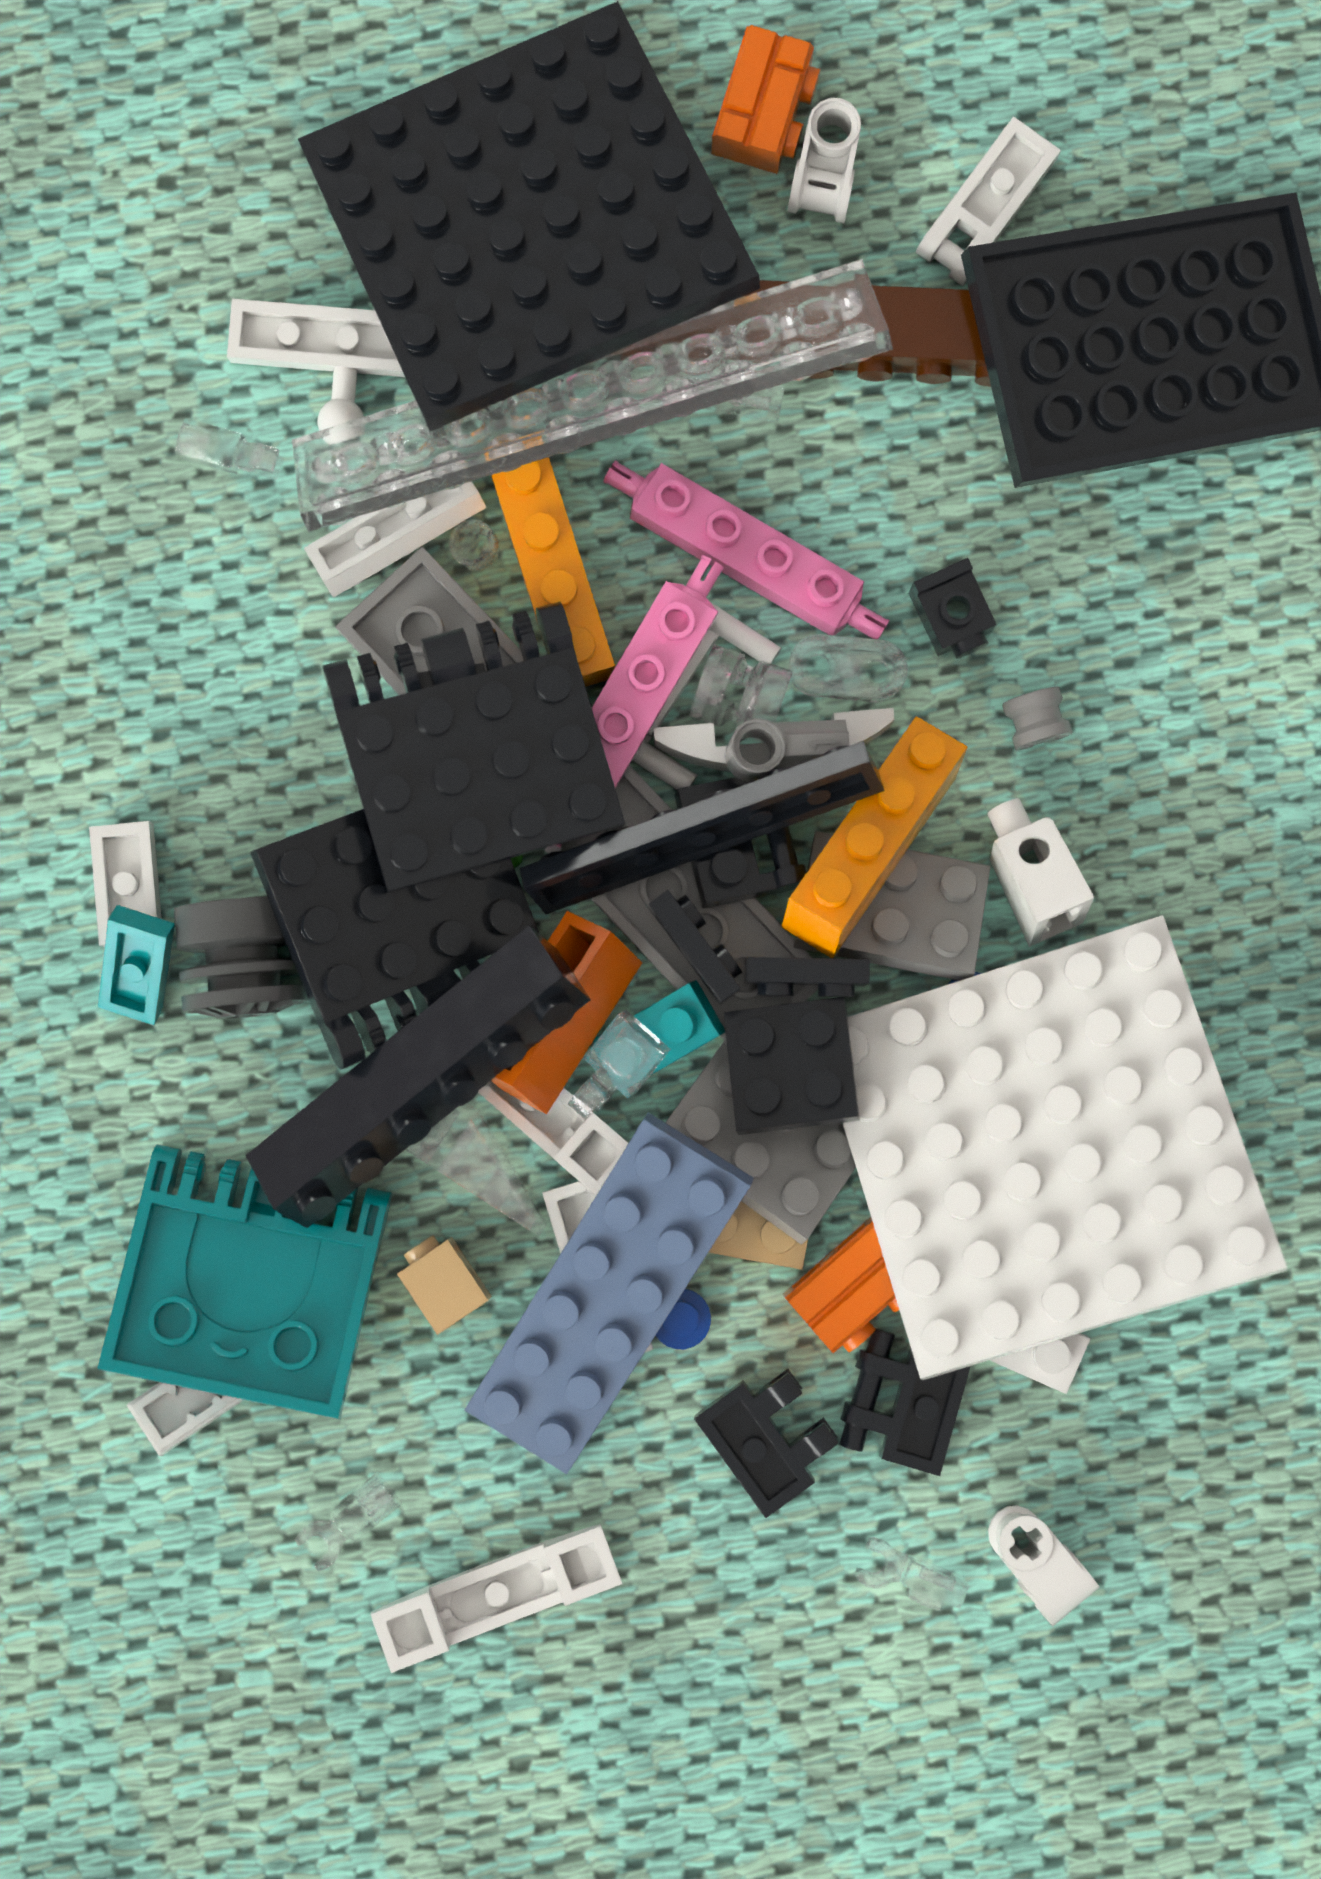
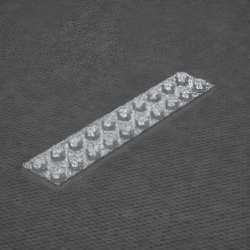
M862 259L737 298L429 432L416 401H412L292 439L300 516L308 532L330 525H340L355 517L384 508L398 507L407 501L442 490L455 489L464 483L499 472L513 471L522 465L557 454L570 453L582 446L614 436L628 435L646 426L675 417H685L697 410L733 399H743L761 390L790 381L804 380L813 374L851 362H861L873 355L892 350L893 346L889 329Z

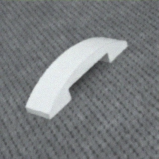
M894 708L833 713L831 720H846L850 746L862 741L866 745L890 728L895 720ZM714 723L654 728V745L658 750L690 764L731 772L727 767L725 759L727 746L716 747ZM766 743L739 745L742 757L751 764H765L770 760L771 754Z
M492 1081L488 1082L478 1091L480 1095L595 1196L628 1145L627 1141L565 1088H563L547 1115L504 1092Z
M599 1524L546 1540L445 1578L372 1611L370 1616L390 1672L393 1673L449 1651L450 1646L562 1602L567 1606L621 1585L622 1581L602 1526Z

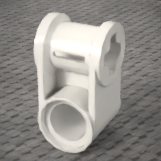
M828 98L819 102L812 109L808 119L801 158L797 159L787 209L788 213L796 214L799 209L834 215L836 222L845 223L855 174L853 165L861 130V118L857 109L850 102L841 98ZM835 125L846 132L847 138L839 143H829L819 136L818 131L825 126Z
M1018 1505L1007 1506L997 1511L991 1519L988 1536L994 1551L1019 1580L1017 1584L1031 1598L1036 1608L1052 1626L1056 1625L1099 1588L1094 1578L1069 1548L1062 1544L1050 1528L1029 1509ZM1019 1526L1026 1531V1537L1030 1541L1028 1546L1022 1550L1015 1544L1014 1537L1011 1535L1013 1530Z

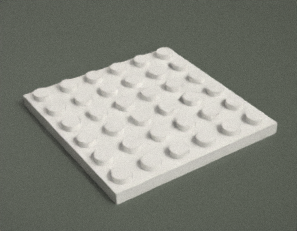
M1163 915L848 1017L860 1121L843 1122V1126L920 1379H929L1287 1271V1265Z

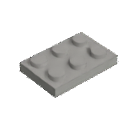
M815 831L807 871L833 834ZM907 850L835 956L848 959H870V963L958 981L973 977L977 961L990 866ZM795 936L793 948L822 953Z
M725 1040L665 1122L754 1177L750 1188L741 1201L801 1245L809 1238L856 1168L846 1132L841 1123L738 1135L735 1125L727 1042Z

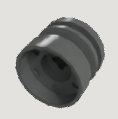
M268 896L205 901L174 908L177 950L205 953L206 964L179 972L180 983H208V992L181 996L183 1013H198L217 1017V1019L247 1018L277 1014V1012L290 1006L309 1002L303 985H281L280 977L296 975L298 972L293 959L278 957V947L287 944Z

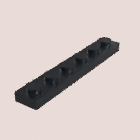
M864 741L851 746H838L830 749L823 756L794 767L775 769L762 779L735 789L728 788L716 791L707 799L678 810L672 809L659 812L651 820L621 831L605 832L594 841L570 850L546 854L539 861L519 868L523 887L545 914H549L885 790L879 771Z

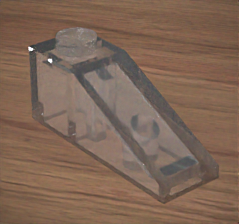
M468 1102L457 1107L431 1128L424 1139L405 1149L535 1235L540 1236L548 1225L482 1110L473 1103Z

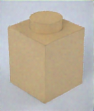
M432 1235L403 1255L409 1266L397 1273V1275L437 1335L489 1301L492 1297L453 1237L439 1244L435 1236Z

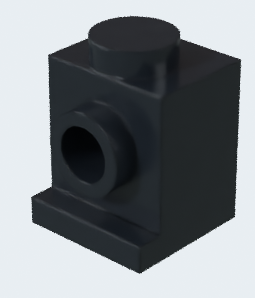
M969 558L913 582L908 593L937 656L952 650L956 659L978 651L989 644L985 635L991 633L997 625L972 573L973 567ZM951 601L962 602L967 608V616L963 619L952 618L947 612V604Z

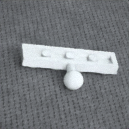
M232 299L227 358L231 363L334 371L332 397L321 408L317 422L321 435L331 444L338 446L350 445L357 441L363 433L365 426L364 415L360 407L355 403L357 373L405 377L375 310Z

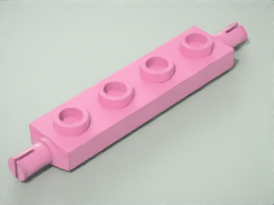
M617 460L609 468L603 482L633 498L630 513L631 520L698 559L702 555L711 558L710 566H713L716 561L724 567L722 573L831 637L844 629L848 624L874 639L875 642L879 640L890 620L883 618L859 603L862 598L863 580L662 463L645 478L620 464Z
M704 555L701 556V560L686 586L665 582L592 706V712L615 789L718 615V611L706 597L720 573L724 570V567L715 561L704 581H701L712 560Z

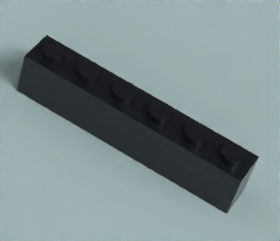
M530 925L527 926L245 1155L272 1208L305 1228L327 1217L339 1202L363 1183L377 1177L383 1167L410 1145L424 1139L431 1128L457 1107L470 1102L477 1095L478 1091L504 1069L517 1064L529 1049L554 1029L567 1024L575 1012L591 999L558 949Z

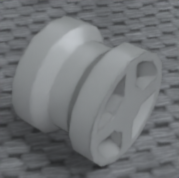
M1060 687L1033 691L1010 699L1002 704L1005 716L1013 720L1016 729L1012 738L1015 750H1024L1044 742L1056 741L1073 733L1070 721L1062 717L1059 708L1063 699Z

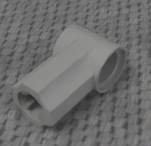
M758 718L747 720L737 727L726 747L725 759L727 767L740 780L753 782L764 778L775 769L794 767L821 757L832 748L850 746L846 720L776 723ZM750 737L761 739L769 747L770 760L760 765L747 762L740 753V742Z

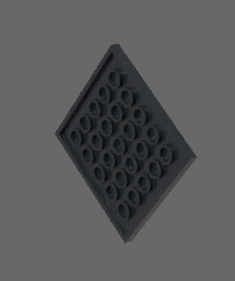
M618 1L298 138L314 178L429 432L761 288L759 274Z

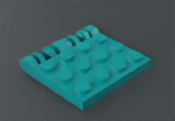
M157 1144L151 1155L97 1369L341 1420L381 1240L386 1227L392 1192L367 1188L356 1232L349 1231L358 1188L336 1205L333 1227L312 1224L310 1227L305 1228L272 1208L252 1167L248 1176L241 1209L232 1207L241 1171V1161L226 1160L219 1174V1185L215 1201L211 1203L195 1199L198 1194L200 1181L204 1177L206 1164L204 1162L205 1154L191 1151L186 1159L177 1195H172L182 1150Z

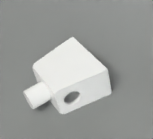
M1019 798L1006 801L990 810L987 815L998 836V839L993 843L990 862L1028 946L1031 947L1083 924L1094 896L1053 820L1050 817H1045L1031 823ZM1034 850L1040 863H1027L1021 858V855Z

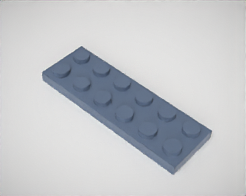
M648 1112L466 1406L465 1411L563 1473L568 1474L745 1196L754 1177Z

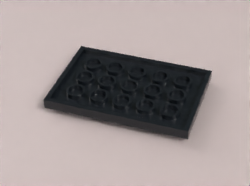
M1297 192L969 246L961 254L1014 488L1321 431V294Z

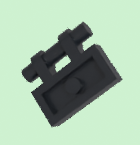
M876 1328L869 1338L866 1350L860 1349L855 1367L860 1369L852 1401H846L840 1420L845 1422L839 1445L862 1452L868 1430L885 1434L879 1455L881 1459L940 1476L971 1366L922 1380L920 1379L911 1347L906 1362L890 1358L895 1334ZM883 1377L900 1381L891 1415L875 1410Z

